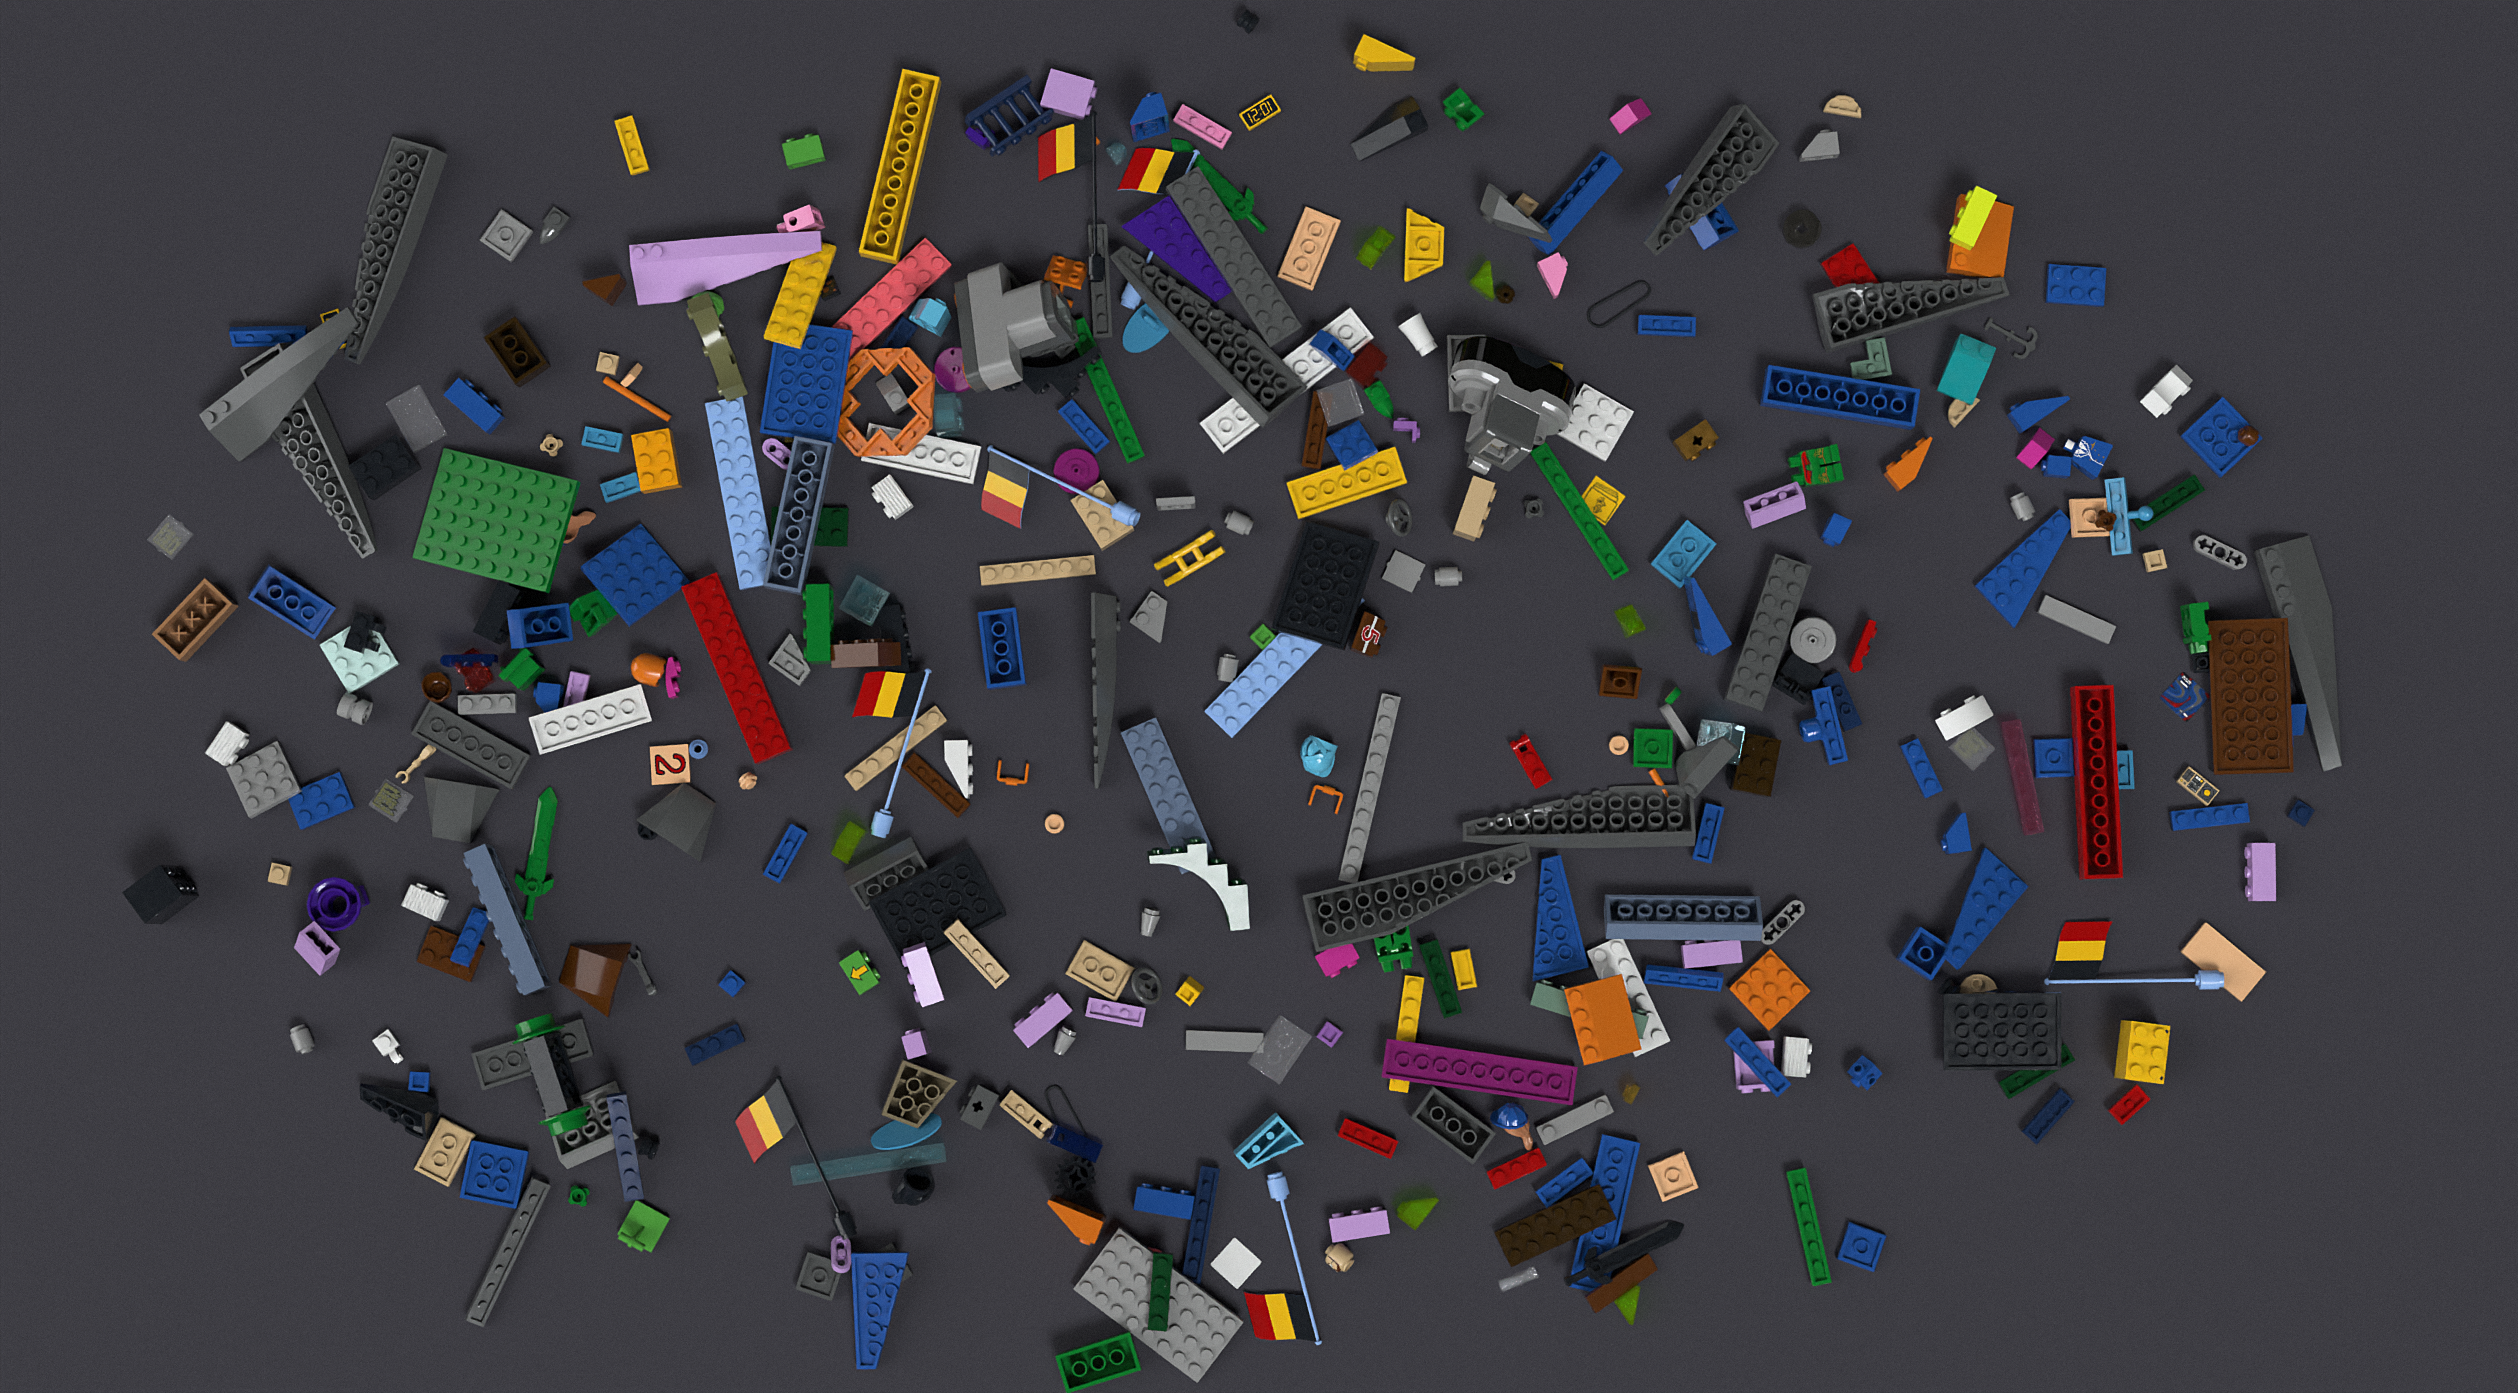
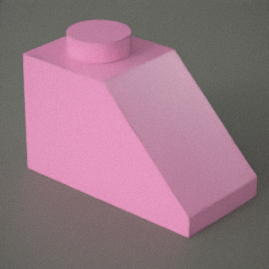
M1559 252L1539 261L1537 264L1553 299H1556L1559 295L1567 271L1566 267L1568 266L1565 257L1560 256Z

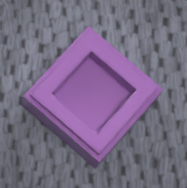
M1327 1021L1316 1037L1332 1048L1343 1032Z

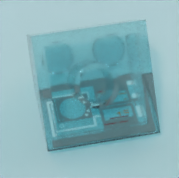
M857 575L839 609L872 627L890 593Z

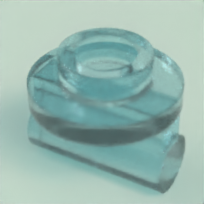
M1115 142L1105 150L1116 166L1127 157V150L1121 143Z

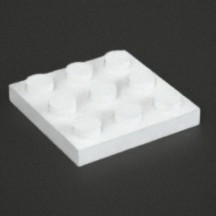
M1584 384L1570 407L1571 417L1568 427L1557 435L1605 462L1634 411Z

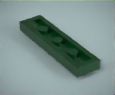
M2194 474L2146 505L2153 510V517L2150 520L2143 521L2140 518L2131 520L2139 532L2205 491V489Z
M1438 939L1419 945L1443 1018L1462 1013Z
M2065 1043L2061 1044V1068L2075 1061ZM2017 1070L1999 1081L1998 1084L2007 1099H2010L2058 1070Z
M1153 1253L1148 1330L1168 1331L1174 1253Z

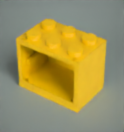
M2121 1020L2114 1078L2164 1084L2170 1026Z

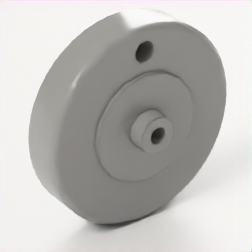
M1807 617L1800 620L1794 626L1790 635L1792 651L1796 656L1808 663H1818L1826 660L1833 653L1837 641L1833 626L1820 617Z

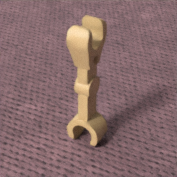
M427 745L420 754V757L414 760L406 771H399L396 774V778H399L401 774H405L406 779L402 781V784L409 782L410 773L419 767L424 759L430 757L436 751V748Z

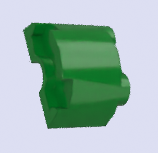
M1461 88L1457 89L1443 101L1445 106L1443 112L1449 119L1453 118L1456 121L1455 124L1461 132L1470 128L1484 116L1483 111L1469 99L1468 95Z

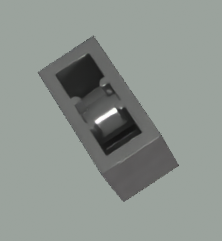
M980 1084L977 1088L973 1086L968 1096L971 1100L968 1105H963L959 1113L962 1115L960 1120L982 1130L1000 1095ZM979 1101H981V1106L983 1107V1110L980 1109L976 1111V1106H974V1103H978Z

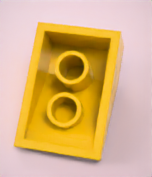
M1364 34L1354 53L1353 64L1361 71H1413L1416 58Z

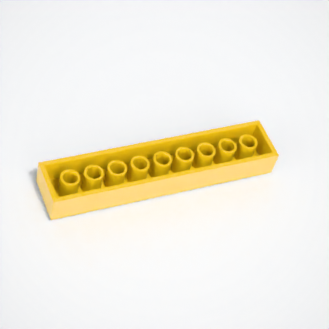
M902 69L859 248L861 257L896 265L899 263L942 83L940 77Z

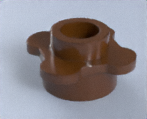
M2100 510L2095 526L2097 528L2102 527L2108 532L2112 531L2117 519L2116 515Z

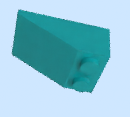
M1960 334L1953 345L1936 391L1972 405L1991 364L1996 348Z

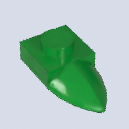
M1379 380L1366 388L1364 393L1380 414L1393 418V404L1390 395Z

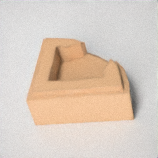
M637 363L624 377L621 384L624 387H628L639 375L642 366Z

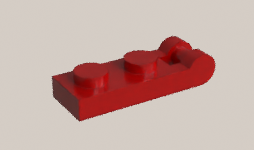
M1869 619L1866 621L1850 661L1849 670L1852 673H1857L1863 668L1861 660L1863 655L1867 656L1870 650L1869 640L1875 637L1878 629L1875 627L1877 622Z
M1525 733L1517 741L1509 742V745L1536 790L1551 781L1552 778ZM1525 745L1527 750L1521 753L1519 748Z

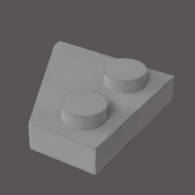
M1151 591L1130 620V623L1160 644L1168 602Z
M791 634L788 635L768 663L799 686H801L811 672L795 638Z

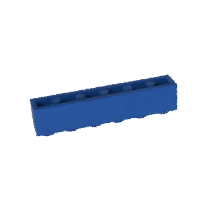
M1601 151L1541 219L1539 224L1548 231L1552 242L1548 243L1528 237L1538 250L1550 256L1623 172V169L1614 157Z

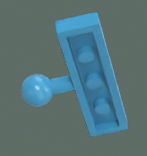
M2125 478L2106 479L2108 512L2114 513L2117 517L2113 530L2110 531L2112 556L2133 554L2129 519L2140 518L2143 521H2148L2153 517V510L2149 506H2142L2137 511H2129Z

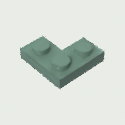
M1885 337L1865 341L1868 360L1850 363L1852 378L1870 380L1891 376L1892 372Z

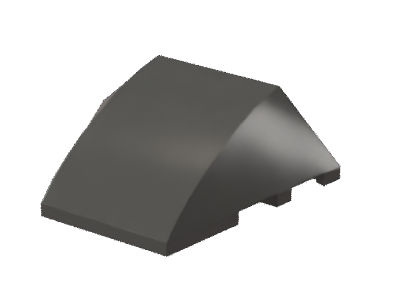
M424 777L432 837L471 843L500 790Z
M683 782L655 806L637 818L636 821L700 862L716 803Z

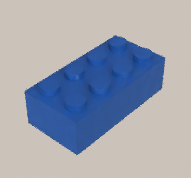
M1017 608L978 612L987 689L994 690L1027 685Z

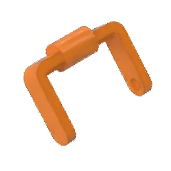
M999 760L997 780L999 782H1006V785L1017 786V784H1026L1030 763H1026L1024 780H1018V778L1011 777L1000 778L1002 760Z
M1315 785L1308 805L1311 806L1315 791L1319 789L1323 793L1340 796L1335 810V814H1338L1343 794L1335 791L1336 788L1324 785V787Z

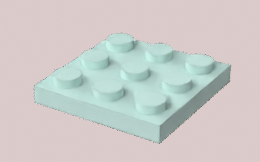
M349 626L320 644V647L348 693L352 694L400 663L383 635L375 631H371L368 641L380 645L378 652L365 649L364 654L344 648L351 627Z

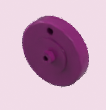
M950 347L944 350L935 362V378L938 384L949 392L962 393L971 389L963 373L962 347Z
M1069 449L1063 452L1055 462L1054 478L1083 492L1097 484L1099 480L1100 469L1098 462L1090 452L1084 449ZM1058 484V486L1063 491L1073 495H1080L1079 493L1074 492Z

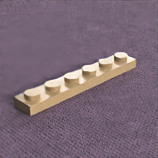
M1094 555L980 566L982 586L1096 575Z
M936 705L914 722L905 754L948 721ZM909 726L845 775V778L855 791H858L900 758Z

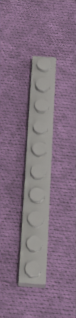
M1384 693L1381 695L1338 879L1340 881L1358 882L1401 697Z

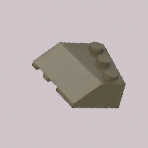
M902 1059L881 1115L919 1128L957 1080Z

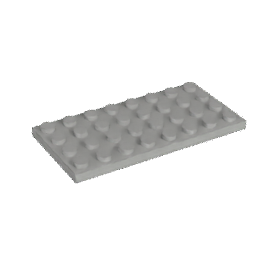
M1119 1227L1076 1284L1074 1290L1198 1383L1243 1324L1244 1320L1173 1267L1168 1331L1148 1330L1154 1252Z

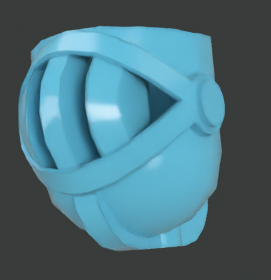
M1311 735L1306 738L1301 745L1300 751L1305 770L1320 777L1328 776L1334 765L1338 745L1328 743Z

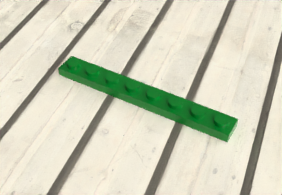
M1084 317L1076 320L1079 340L1075 345L1080 357L1094 346L1097 347ZM1101 357L1098 363L1094 366L1091 364L1086 370L1126 462L1129 464L1145 457Z
M1545 442L1531 451L1530 455L1611 580L1613 581L1628 572V567L1548 444Z

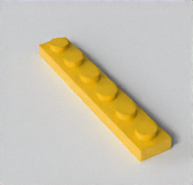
M1405 975L1396 1040L1415 1043L1424 978ZM1390 1079L1389 1090L1408 1093L1410 1081Z

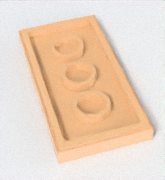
M1305 207L1277 277L1313 291L1341 220Z
M2206 922L2203 923L2180 951L2201 970H2218L2223 972V988L2240 1002L2244 1000L2266 973V971Z

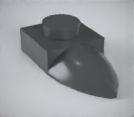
M553 207L543 221L544 224L539 237L540 244H545L555 239L567 225L570 217L556 207Z

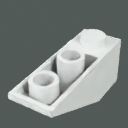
M968 740L944 741L945 761L966 799H970V794H973V783H970L969 775H973V764H969V756H973L972 744L969 745Z

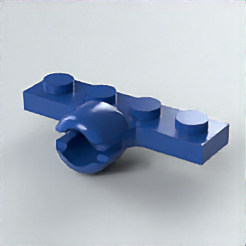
M1826 686L1810 690L1815 717L1802 720L1799 723V730L1803 741L1809 743L1821 740L1828 765L1848 761L1831 687Z

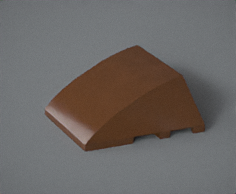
M632 944L570 946L559 983L609 1018L615 1000L614 995Z

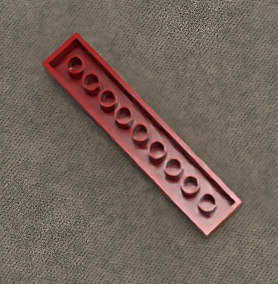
M715 572L681 587L755 764L759 765L794 750L720 574Z
M2114 685L2074 686L2070 688L2079 880L2123 878Z

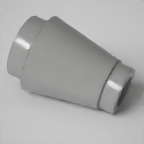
M1145 907L1144 911H1142V935L1152 936L1161 916L1159 915L1160 910Z
M1063 1025L1062 1029H1059L1053 1051L1064 1056L1076 1039L1077 1031Z

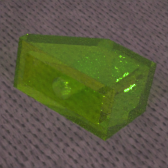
M1380 226L1365 242L1356 259L1364 266L1372 269L1396 237Z
M849 821L840 834L831 854L848 864L868 831Z
M1437 1197L1409 1199L1406 1203L1402 1201L1396 1209L1398 1211L1396 1215L1412 1229L1416 1230L1439 1199Z

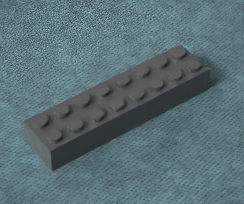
M1778 554L1772 556L1723 700L1759 713L1763 711L1812 566Z

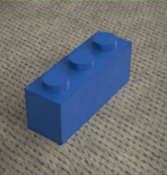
M458 378L444 393V396L490 435L505 419L501 415L503 411L497 405L493 404L491 406L486 402L489 398L481 391L477 394L473 390L475 386L467 379L462 381Z
M1142 1183L1141 1186H1137L1133 1210L1191 1220L1195 1195H1191L1192 1191L1180 1189V1193L1172 1192L1170 1187L1161 1186V1189H1155L1152 1184Z

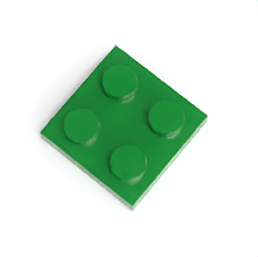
M1635 728L1633 767L1672 768L1673 730Z

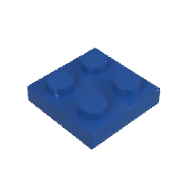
M1359 420L1326 437V442L1344 471L1378 453L1377 448Z

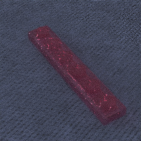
M2021 719L2002 722L2000 725L2024 836L2044 832Z

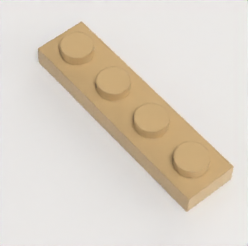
M959 919L944 931V934L995 989L1010 976Z

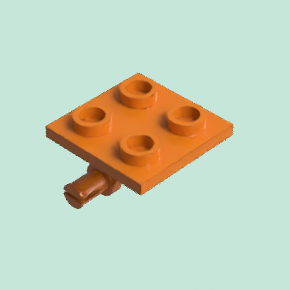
M1053 255L1044 280L1061 284L1060 292L1062 294L1064 293L1065 286L1081 290L1086 277V264ZM1066 299L1069 307L1072 308L1074 301Z

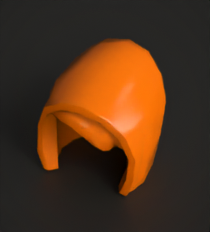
M651 653L640 654L631 663V673L638 682L658 687V680L664 673V664L667 663V660Z

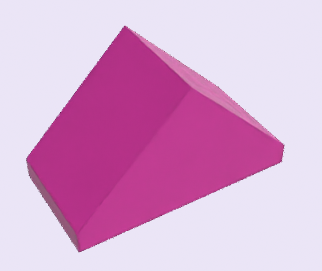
M1640 98L1626 104L1609 120L1621 135L1652 113Z
M2039 428L2016 458L2032 469L2047 453L2055 439Z

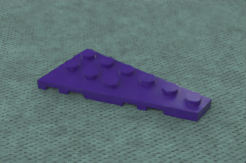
M1167 196L1121 226V228L1150 249L1151 252L1172 269H1175L1213 302L1216 303L1232 292L1170 196Z

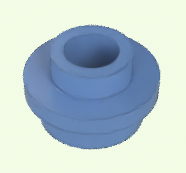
M694 740L689 746V753L696 759L704 758L708 753V745L703 740ZM701 746V752L697 753L695 747Z

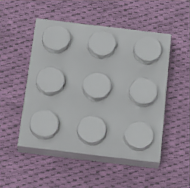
M278 741L226 768L246 813L251 819L302 792L283 748Z

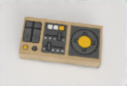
M2187 767L2176 781L2206 806L2209 805L2219 792L2216 787L2191 767Z

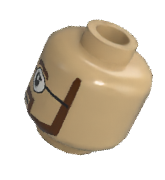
M1338 1243L1335 1246L1332 1244L1325 1251L1327 1254L1325 1258L1326 1263L1336 1272H1346L1354 1263L1353 1252L1342 1243Z

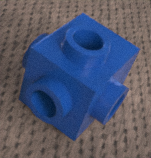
M1863 1055L1847 1071L1852 1077L1850 1081L1856 1087L1862 1086L1866 1090L1874 1085L1876 1080L1883 1074L1875 1064Z

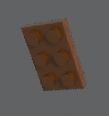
M430 926L416 962L472 982L486 946L479 944L469 967L460 965L450 960L460 936L435 926Z

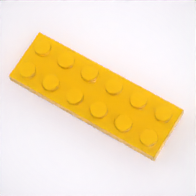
M822 242V251L800 259L791 260L765 330L764 339L801 349L837 250L836 246Z
M1392 447L1378 452L1345 471L1341 465L1287 482L1286 484L1299 520L1407 484V480L1396 447Z

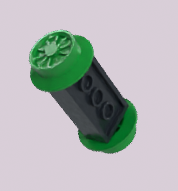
M553 1013L515 1025L518 1038L512 1044H524V1054L529 1060L530 1072L535 1078L536 1090L543 1102V1111L547 1114V1117L557 1115L538 1122L539 1125L548 1126L551 1137L588 1125L586 1112L592 1106H584L560 1032L553 1033L565 1028V1025L556 1024Z

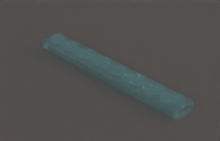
M943 1142L821 1161L819 1164L826 1180H834L947 1162ZM815 1163L790 1166L793 1186L822 1181Z

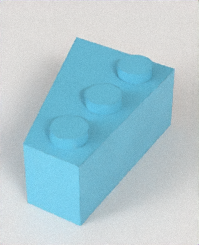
M931 298L918 299L908 320L941 337L952 317L945 302L937 298L935 301Z
M1275 1112L1233 1152L1250 1169L1304 1143Z

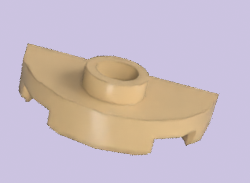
M1838 95L1832 98L1823 110L1825 113L1861 118V108H1859L1853 98L1846 95Z
M1975 398L1973 404L1970 405L1955 399L1948 408V418L1951 425L1955 428L1980 400Z
M1974 974L1964 979L1959 993L1986 992L1997 989L1995 982L1988 976Z

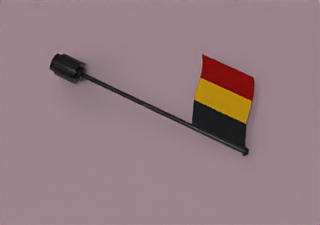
M1092 111L1090 116L1074 124L1051 130L1038 138L1039 183L1053 175L1076 169L1093 160L1094 253L1086 258V277H1088L1089 282L1094 283L1103 282V277H1105V258L1097 253L1096 116L1098 114L1096 111Z
M777 1076L773 1086L760 1099L746 1108L735 1121L749 1154L755 1164L766 1150L780 1141L797 1123L837 1211L832 1222L839 1237L841 1236L845 1240L857 1234L854 1220L850 1212L840 1211L781 1081L782 1077Z

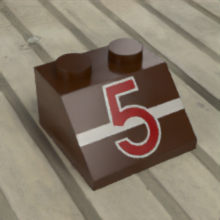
M1364 612L1351 651L1372 658L1373 655H1378L1381 647L1378 641L1380 636L1384 638L1388 628L1384 626L1386 621L1368 612Z

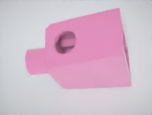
M810 204L783 215L785 222L777 224L779 233L809 232L825 228L820 210Z

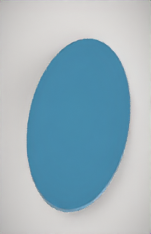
M1146 303L1134 313L1124 330L1123 346L1128 352L1139 353L1148 350L1169 333L1167 327Z
M930 1113L919 1128L894 1120L873 1134L871 1144L874 1148L880 1150H893L912 1146L933 1135L941 1127L942 1119L939 1115Z

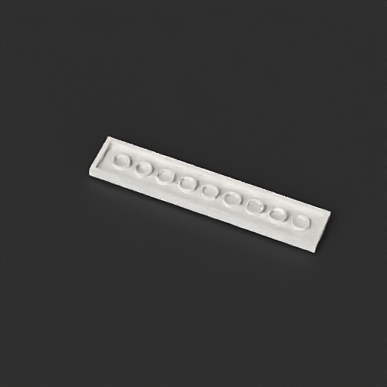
M1351 307L1322 329L1337 338L1352 354L1374 339L1373 335ZM1316 334L1282 360L1307 386V389L1336 368L1334 364L1309 345ZM1234 398L1200 423L1223 454L1260 426Z

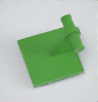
M636 1200L618 1232V1239L627 1243V1246L630 1248L634 1247L641 1252L645 1249L652 1253L670 1218Z

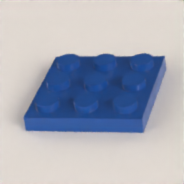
M2221 397L2180 436L2219 478L2263 439L2259 435L2258 441L2252 446H2246L2238 440L2240 428L2250 424L2224 397Z
M471 1140L459 1198L517 1209L530 1151Z

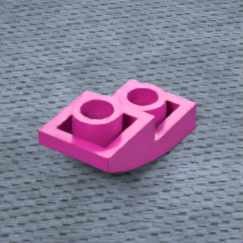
M674 657L668 658L666 666V688L670 699L679 697L678 692H680L679 684L677 681H674V678L681 677L680 671H682L679 660L676 661Z

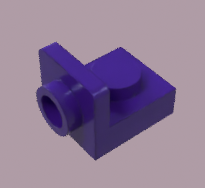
M969 126L966 130V137L981 149L985 150L987 147L990 148L992 146L987 137H983L984 133L979 129H972Z

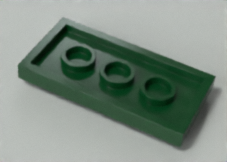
M772 507L771 544L779 507ZM822 508L814 546L848 547V508Z

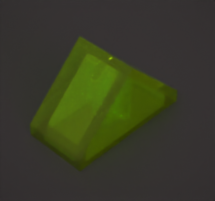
M1486 261L1471 279L1469 286L1489 302H1493L1495 297L1491 262Z
M1632 604L1614 611L1625 639L1646 630Z
M1639 1285L1634 1286L1613 1301L1630 1325L1634 1324L1640 1292Z

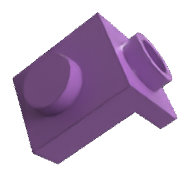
M1397 418V421L1393 422V431L1412 432V443H1416V438H1420V427H1417L1416 421H1409L1408 418Z

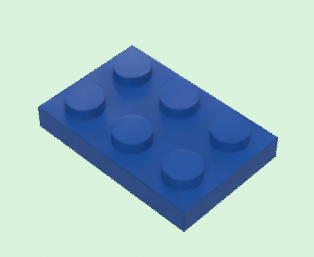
M2049 264L2047 269L2046 303L2103 307L2106 268Z
M341 772L301 788L302 792L288 799L300 830L356 808Z

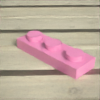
M1182 104L1173 119L1174 123L1223 150L1232 135V132L1184 104Z

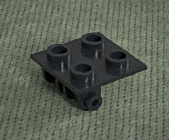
M1792 653L1772 686L1805 705L1812 696L1810 690L1816 688L1825 673Z

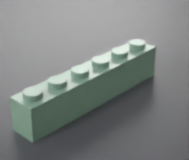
M1544 979L1541 982L1538 981L1530 1005L1571 1017L1564 991L1568 987L1561 985L1558 988L1552 986L1553 982ZM1635 1008L1634 1011L1632 1010L1638 1037L1642 1039L1649 1015H1646V1011Z

